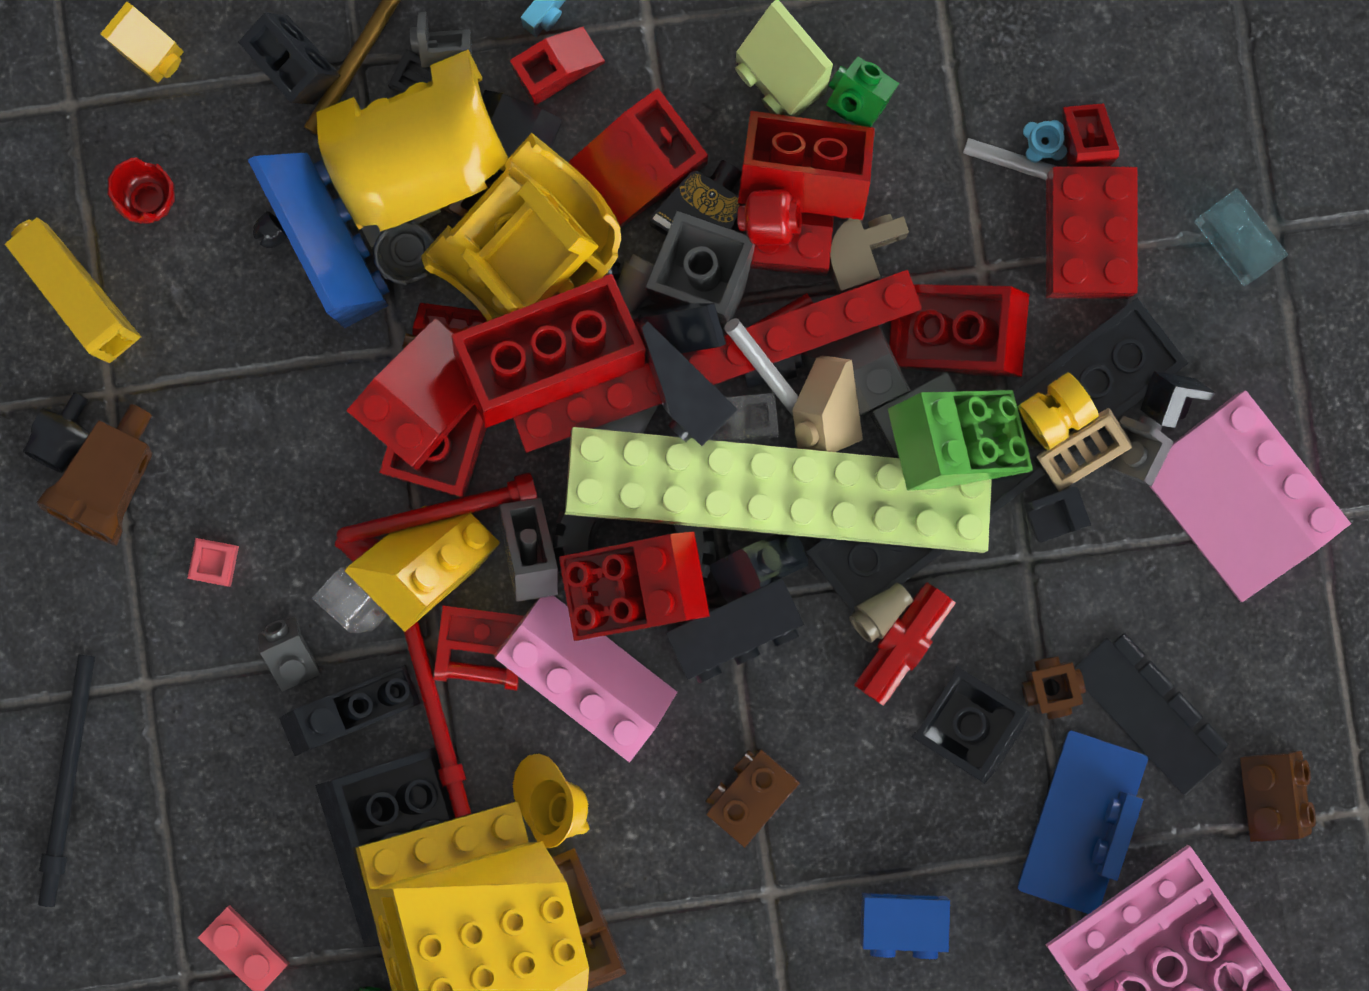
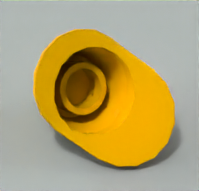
M533 754L523 759L514 775L515 802H519L521 814L537 842L542 841L546 848H553L560 845L566 838L586 833L589 830V824L586 820L588 801L584 791L579 786L566 781L557 765L549 757L542 754Z

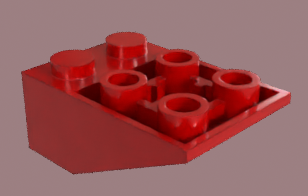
M657 88L625 111L568 163L582 174L601 194L621 228L679 186L691 171H699L708 165V154L660 89Z
M695 532L668 534L559 557L574 641L710 617Z

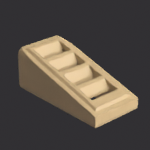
M1110 408L1099 413L1098 418L1080 430L1070 432L1068 438L1049 451L1045 449L1037 455V459L1059 492L1132 448L1129 437ZM1103 426H1105L1114 440V443L1110 446L1107 445L1098 431ZM1089 435L1100 450L1095 456L1083 440ZM1074 444L1086 461L1080 466L1068 449ZM1059 453L1071 469V472L1067 475L1063 473L1054 459V456Z

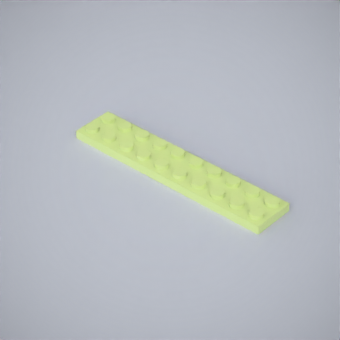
M573 427L570 439L565 515L985 553L988 551L992 479L940 489L907 491L899 458L708 440L701 446L694 438H690L686 443L680 437Z

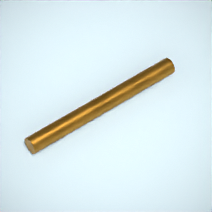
M381 0L337 71L340 74L339 78L323 94L305 123L304 128L318 136L316 112L339 102L401 0Z

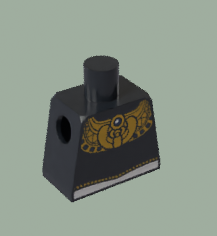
M725 160L720 161L710 178L697 170L691 171L651 216L650 226L667 236L675 214L679 211L734 230L738 220V208L743 206V204L738 203L739 196L731 191L741 177L742 172Z

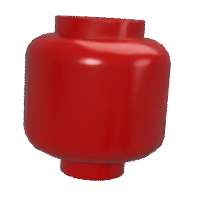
M787 190L752 191L747 197L746 205L739 206L738 208L739 230L746 231L749 241L754 245H787L792 241L794 234H800L801 204L799 200H793L791 193Z

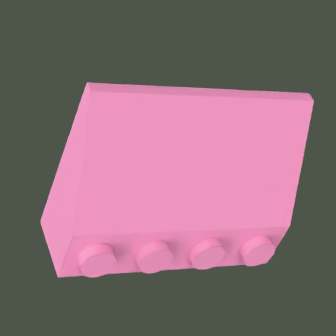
M1246 390L1234 395L1176 440L1152 487L1149 486L1240 602H1244L1309 557L1351 525L1350 521Z

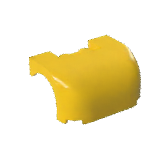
M469 50L430 65L432 81L416 83L405 92L389 99H377L370 103L367 108L361 110L355 97H352L316 112L318 143L325 167L334 187L359 230L364 226L377 225L380 231L387 230L473 196L488 188L485 180L494 175L500 168L502 171L506 170L504 165L508 156L484 105L478 82L482 81V76Z
M533 133L507 159L504 165L506 170L452 229L450 226H447L421 255L424 268L431 274L443 278L462 292L481 311L487 321L505 314L492 302L495 296L488 287L480 286L470 277L467 272L470 266L461 255L466 249L476 253L481 251L520 209L525 201L517 192L528 180L548 189L599 246L553 296L604 277L619 257L618 249L621 242V228L604 198L582 174Z

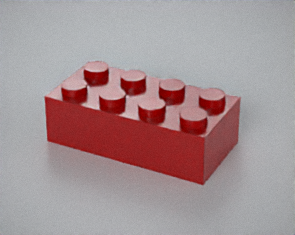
M612 274L451 335L454 356L485 428L632 372L645 365L646 348Z

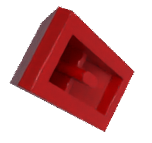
M1104 103L1063 107L1068 167H1110L1119 157V147Z

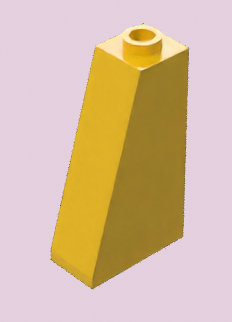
M36 217L33 221L29 219L20 223L11 232L12 238L5 243L6 247L90 355L111 363L141 338V335L47 223Z

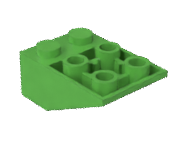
M1013 390L921 392L888 408L907 491L940 489L1033 471Z

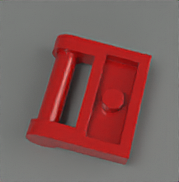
M443 606L434 680L447 682L448 678L485 682L505 685V689L517 691L520 677L508 668L450 661L451 649L495 654L524 616Z

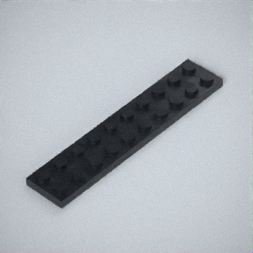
M1136 298L1013 393L1018 407L1038 392L1046 395L1048 393L1047 386L1069 372L1084 387L1093 401L1098 414L1110 408L1117 419L1145 397L1154 371L1175 374L1185 367L1188 362L1140 300ZM1019 409L1018 413L1033 471L992 479L990 516L1047 473L1037 459V455L1044 451L1045 448L1032 434L1023 420ZM1105 426L1098 429V431H1102L1105 428ZM1070 428V429H1069V433L1072 432V431L1075 430V429ZM1090 435L1083 439L1085 443L1091 439ZM1074 444L1068 449L1073 453L1077 450V447ZM1060 453L1054 456L1057 464L1064 460ZM824 538L809 549L806 554L850 611L854 613L855 606L889 589L896 582L902 585L945 552L946 549Z

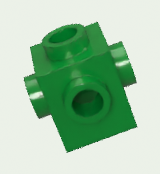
M858 56L848 69L841 65L833 76L828 87L834 91L826 105L836 111L846 121L860 126L872 127L900 83L883 73L876 64L865 61Z

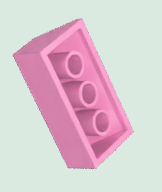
M555 596L538 598L494 654L495 659L629 763L656 729L677 694L676 690L608 637L601 636L574 641L568 606Z

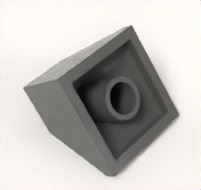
M880 325L801 353L809 373L816 358L822 355L852 360L860 417L911 392Z

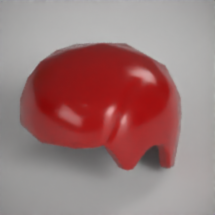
M138 157L129 158L117 164L108 177V196L115 210L131 222L151 224L154 221H159L169 213L175 202L174 183L159 164L147 163Z

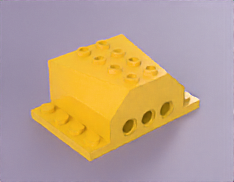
M518 801L355 847L392 991H587L589 965L567 882L543 842L528 841Z

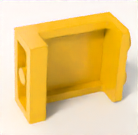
M530 180L517 192L525 201L520 209L481 251L476 253L466 249L461 255L470 266L467 270L470 277L480 286L488 287L495 296L492 302L504 314L552 297L599 247L548 189Z

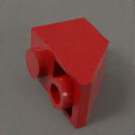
M580 27L543 39L512 58L510 63L516 77L536 106L603 65L605 60L584 27Z

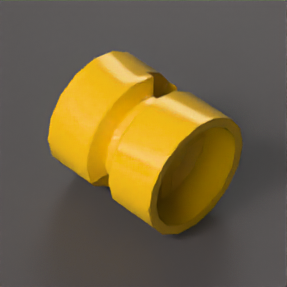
M1069 372L1049 384L1046 395L1038 392L1018 406L1026 425L1039 443L1048 451L1069 437L1070 428L1080 430L1099 417L1090 396L1080 382Z

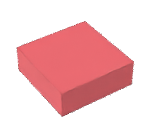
M195 538L187 579L231 587L239 546Z

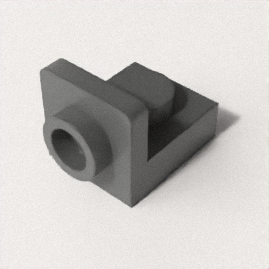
M1140 415L1138 420L1122 416L1119 424L1129 431L1127 436L1131 441L1132 448L1116 457L1111 469L1119 475L1152 487L1174 442L1161 432L1163 426L1153 419Z

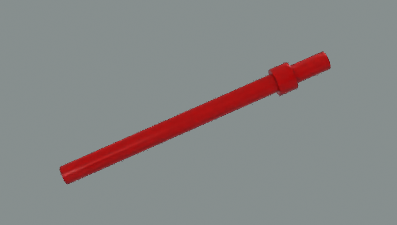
M417 621L404 632L441 765V769L438 770L442 787H447L454 816L458 818L472 814L463 781L467 779L462 763H457L419 622Z

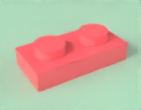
M231 906L226 907L198 937L252 991H264L290 964Z

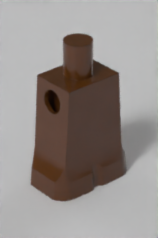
M130 404L117 428L98 420L63 476L53 486L47 488L36 502L39 507L79 532L117 546L123 532L122 522L125 511L153 455L148 444L139 440L152 415L146 410Z

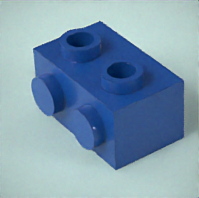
M862 893L860 944L863 949H870V956L895 957L896 950L913 951L912 957L937 959L938 952H949L950 900L946 896Z

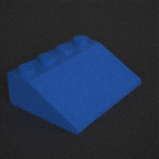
M308 153L259 155L248 159L326 313L346 328L389 306L384 295L389 293L390 290L379 270L371 272L365 260L371 253L361 234L358 233L353 236L346 222L352 219L340 197L333 199L327 187L332 181L323 161L320 160L315 163Z

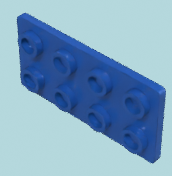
M1069 730L1066 733L1017 884L1019 891L1086 914L1101 906L1109 879L1118 881L1144 800L1136 796L1148 761L1146 755Z

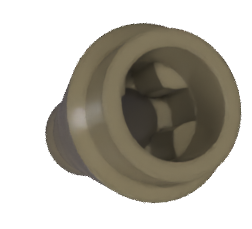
M896 582L889 589L855 606V612L849 617V620L856 631L866 641L872 643L876 638L883 639L905 608L913 602V599L909 592Z

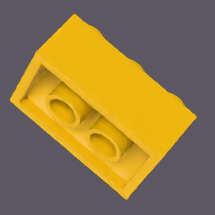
M472 513L389 533L350 564L345 572L405 632L477 571L500 542Z

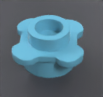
M1043 121L1038 124L1029 122L1024 127L1023 134L1028 139L1029 147L1026 151L1028 160L1037 163L1042 158H1053L1059 161L1065 157L1067 148L1063 145L1064 126L1060 121ZM1047 138L1049 143L1044 145L1041 139Z

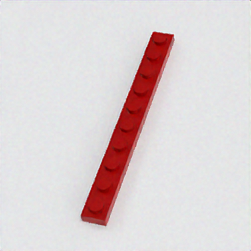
M905 270L747 327L746 330L774 364L920 311L922 307L909 271ZM729 335L724 336L726 344L723 346L681 353L713 385L756 370ZM647 363L642 368L516 416L513 420L525 453L571 437L573 427L594 429L662 404L649 363Z

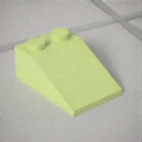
M779 0L771 3L736 51V62L739 64L735 67L736 72L749 87L755 84L765 95L762 102L772 114L797 117L827 92L833 63Z

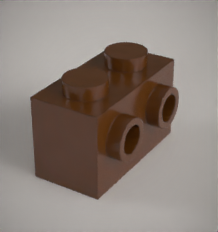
M761 748L755 755L748 750L733 767V770L738 774L731 783L726 786L721 782L705 800L710 805L706 815L744 848L800 784L795 777Z

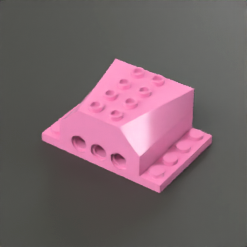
M1186 845L1045 944L1064 971V976L1074 991H1292L1189 845Z

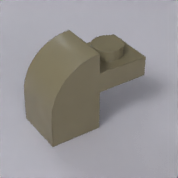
M891 214L875 218L868 222L869 228L865 230L861 220L851 218L839 227L831 243L829 263L830 274L838 295L880 279L871 250L906 239L909 230L904 216L894 220Z

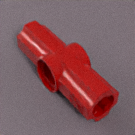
M926 582L915 595L913 602L906 609L902 617L896 620L883 639L880 640L877 645L878 651L856 680L854 686L884 706L900 685L906 673L912 671L928 651L933 642L931 640L932 636L956 602Z

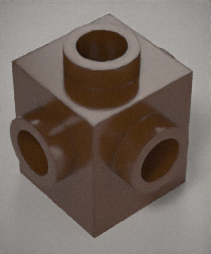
M1059 656L1034 661L1035 669L1026 671L1027 681L1021 682L1022 693L1027 707L1033 706L1035 713H1046L1048 719L1073 714L1071 707L1082 705L1081 694L1086 692L1080 669H1075L1073 662L1060 663ZM1048 679H1053L1057 683V691L1053 695L1045 693L1044 683Z

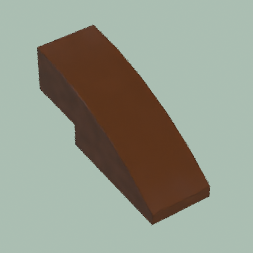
M573 848L552 857L566 880L589 965L587 989L589 990L627 974L576 849Z

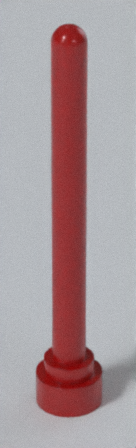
M530 472L514 476V481L506 482L507 487L345 526L337 531L336 537L340 543L347 544L500 506V504L536 499L537 493Z

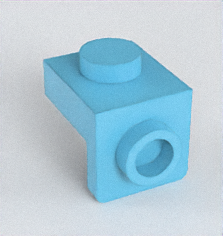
M534 0L520 17L523 28L535 37L539 35L542 29L549 31L560 18L562 11L559 8L566 0Z

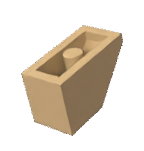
M823 355L816 358L792 410L798 449L837 452L863 440L852 360Z

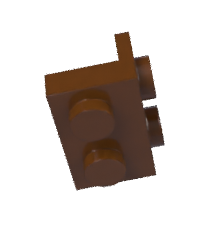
M1302 751L1241 757L1250 842L1294 840L1311 835L1312 828L1316 823L1314 805L1312 802H1308L1306 785L1310 784L1311 774L1307 760H1303Z

